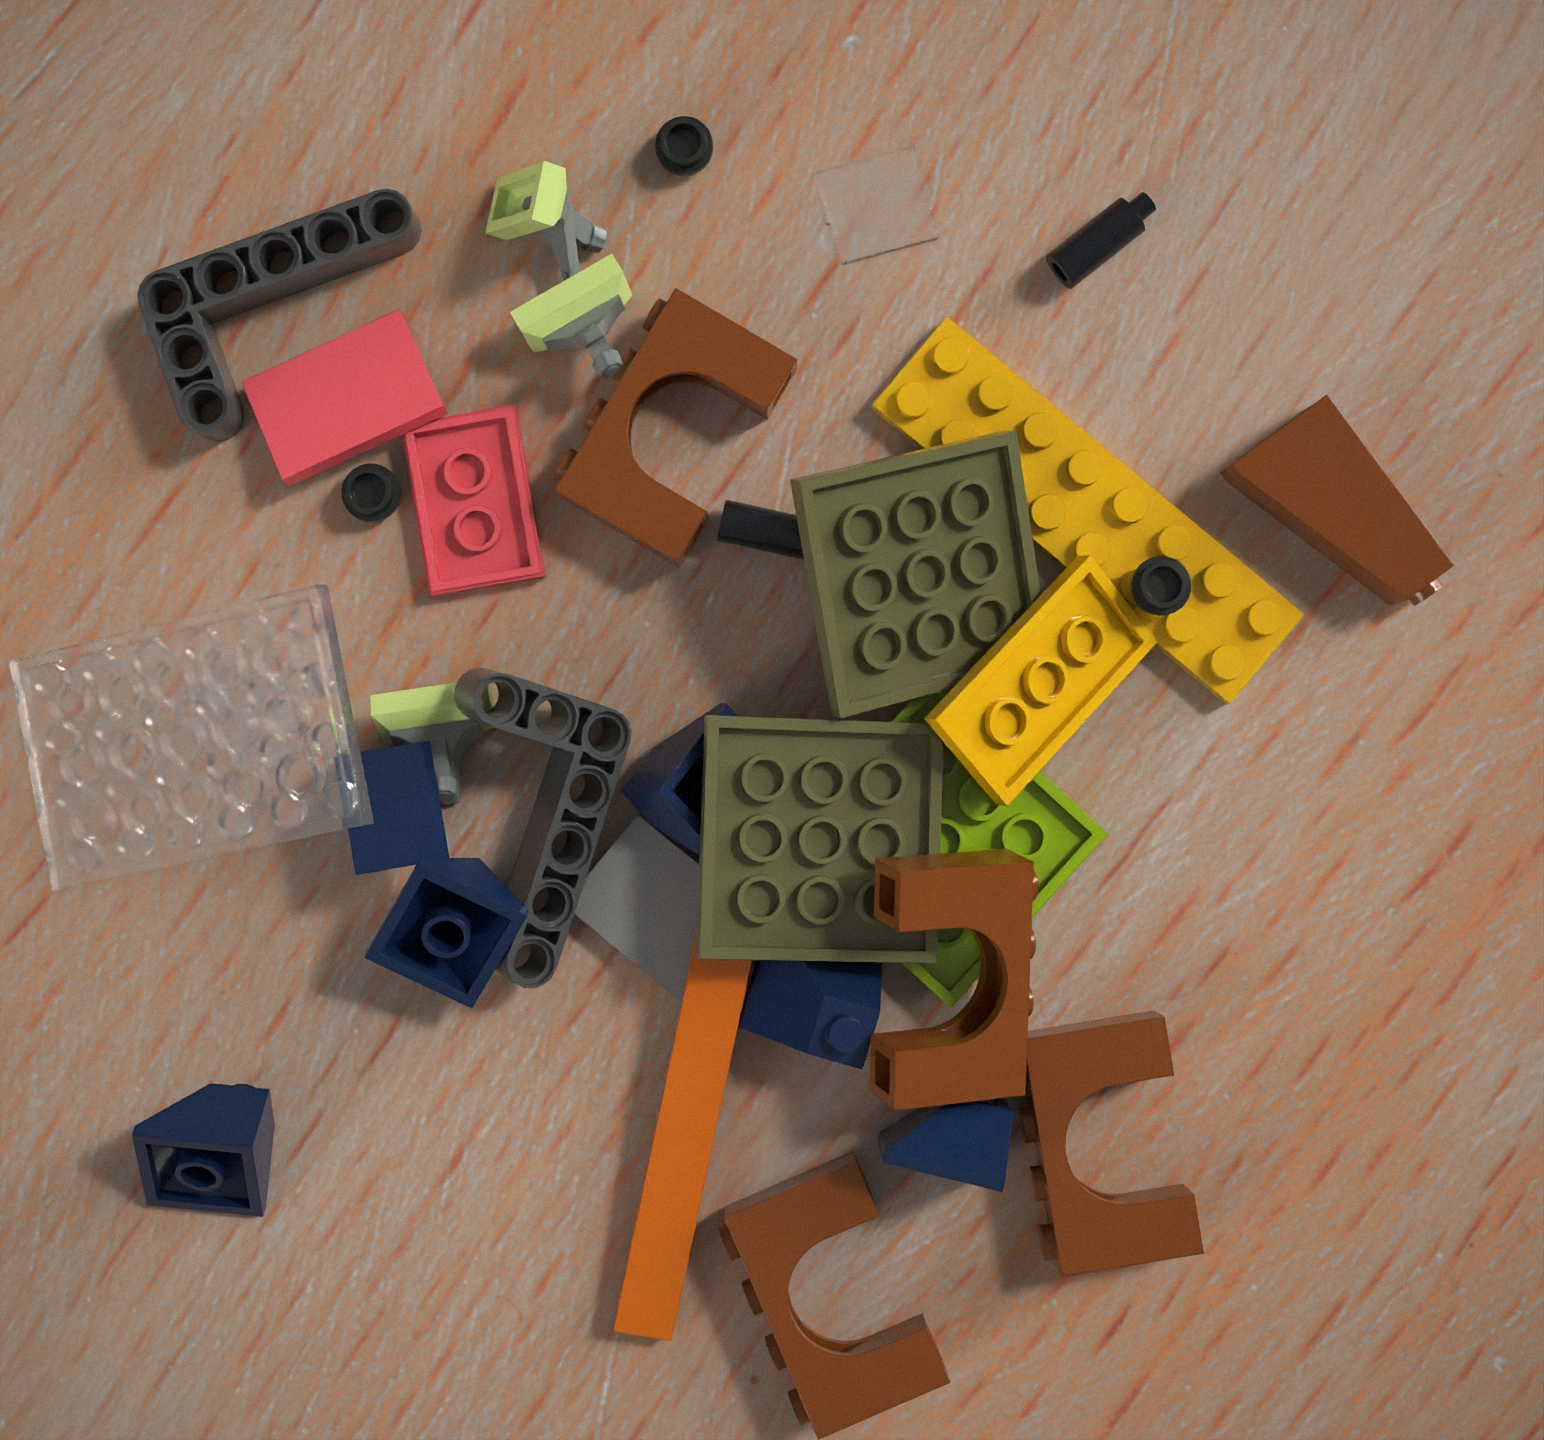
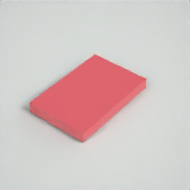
M400 309L242 381L280 476L288 487L448 414L406 318Z
M515 404L440 417L402 434L429 595L431 597L547 578L519 414Z

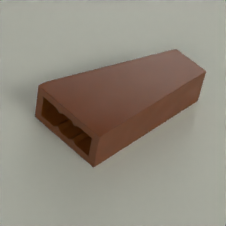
M1328 395L1322 397L1220 472L1231 486L1389 605L1407 601L1408 599L1414 606L1421 603L1443 587V583L1438 577L1454 566Z

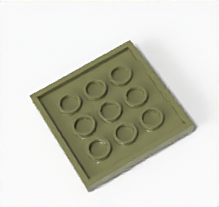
M1003 430L790 479L830 712L835 717L845 718L953 688L1041 595L1017 431Z
M704 716L696 957L699 959L937 963L938 929L899 933L874 918L875 858L940 854L944 742L928 723Z

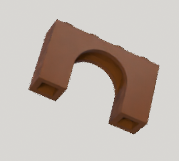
M675 288L667 302L659 298L653 305L643 325V329L649 332L638 351L632 348L626 351L621 359L623 362L622 369L613 375V378L619 381L608 402L599 398L594 404L583 426L584 429L589 431L578 452L570 448L565 453L556 468L553 478L559 481L555 491L561 499L680 568L709 519L708 513L703 508L649 477L637 464L632 453L631 434L639 410L650 397L666 387L680 383H697L709 386L768 420L797 371V359Z
M1008 849L875 858L874 918L899 933L946 928H968L976 939L981 957V970L977 987L966 1006L953 1018L929 1028L871 1034L869 1091L892 1110L1025 1095L1026 1073H1028V1017L1032 1014L1034 1005L1032 990L1029 986L1030 959L1033 958L1036 950V940L1032 930V903L1038 893V880L1034 871L1033 861Z
M1153 1010L1028 1031L1026 1093L1029 1106L1019 1108V1115L1025 1143L1035 1142L1038 1165L1029 1166V1176L1035 1202L1044 1201L1048 1223L1038 1225L1044 1260L1054 1259L1057 1269L1062 1277L1204 1254L1195 1196L1184 1184L1128 1193H1105L1090 1188L1078 1180L1070 1168L1066 1155V1134L1070 1120L1076 1109L1090 1095L1113 1085L1174 1076L1165 1016Z
M854 1151L725 1206L724 1219L726 1224L718 1227L728 1256L731 1260L741 1257L748 1273L749 1279L741 1283L753 1314L758 1315L764 1312L773 1332L765 1336V1341L774 1365L778 1371L787 1367L796 1388L788 1391L795 1415L801 1426L811 1422L818 1440L950 1383L945 1364L923 1313L868 1337L858 1340L841 1341L824 1337L810 1329L800 1319L791 1303L788 1288L792 1273L801 1257L811 1247L827 1238L879 1217L876 1202Z

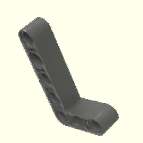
M391 189L376 190L156 270L144 278L137 294L139 307L178 415L186 426L208 440L219 442L234 437L243 425V406L213 324L411 251L419 242L422 230L420 220L405 196ZM395 211L404 214L403 224L397 231L388 234L378 232L379 221L384 215ZM339 231L349 233L348 244L342 251L334 254L324 253V244L329 235ZM284 251L293 252V263L287 271L280 274L270 273V263L275 255ZM237 271L238 281L234 289L226 294H216L215 286L218 278L225 272ZM172 291H182L183 300L178 310L171 314H162L161 305L165 296ZM191 345H202L203 354L200 362L191 369H182L180 360L185 349ZM220 398L223 405L220 417L211 424H202L200 419L202 406L210 399Z
M478 667L468 670L463 674L455 686L454 698L456 706L461 713L477 722L553 746L507 886L514 896L527 908L528 916L495 971L523 988L534 989L548 982L557 968L629 748L631 728L626 717L615 709L510 674ZM494 682L499 692L498 701L493 708L484 711L480 702L481 694L485 687ZM548 700L552 710L551 717L546 725L538 728L535 722L536 711L539 705ZM600 718L603 724V732L600 739L591 745L588 738L589 728L596 719ZM583 774L585 780L584 790L577 799L571 800L570 786L576 777ZM566 831V846L558 855L552 856V841L560 832ZM548 887L549 896L546 905L541 910L533 912L532 905L535 895L541 889ZM530 944L531 951L527 962L515 968L514 957L521 947Z

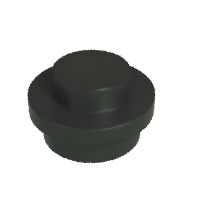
M688 116L676 117L666 122L660 128L655 141L656 154L659 162L667 171L679 176L694 175L703 170L711 160L713 139L709 129L698 119Z
M369 463L354 468L346 476L342 485V500L346 509L354 517L365 522H379L388 518L395 512L400 503L401 488L396 476L389 469L379 464Z
M1157 556L1144 561L1135 570L1131 579V593L1134 601L1143 611L1152 615L1165 616L1172 614L1182 608L1190 596L1191 579L1188 571L1179 561L1170 557Z

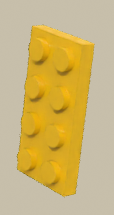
M1091 555L1077 556L924 719L993 802L998 805L1008 806L1157 644V640Z

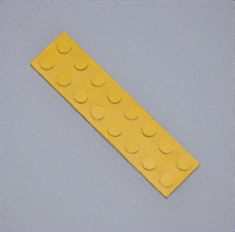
M949 317L942 321L872 404V410L920 450L1003 430L1017 431L1033 544L1064 570L1077 556L1091 555L1156 638L1157 644L1155 646L1225 705L1232 703L1305 615ZM1157 556H1166L1179 561L1186 568L1191 579V592L1187 602L1178 611L1165 616H1156L1143 611L1136 604L1131 593V579L1135 570L1144 561Z

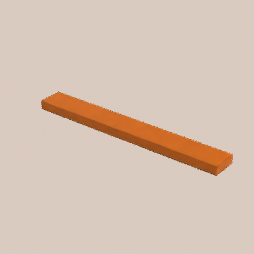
M697 929L613 1323V1331L672 1341L752 960L699 959L696 957Z

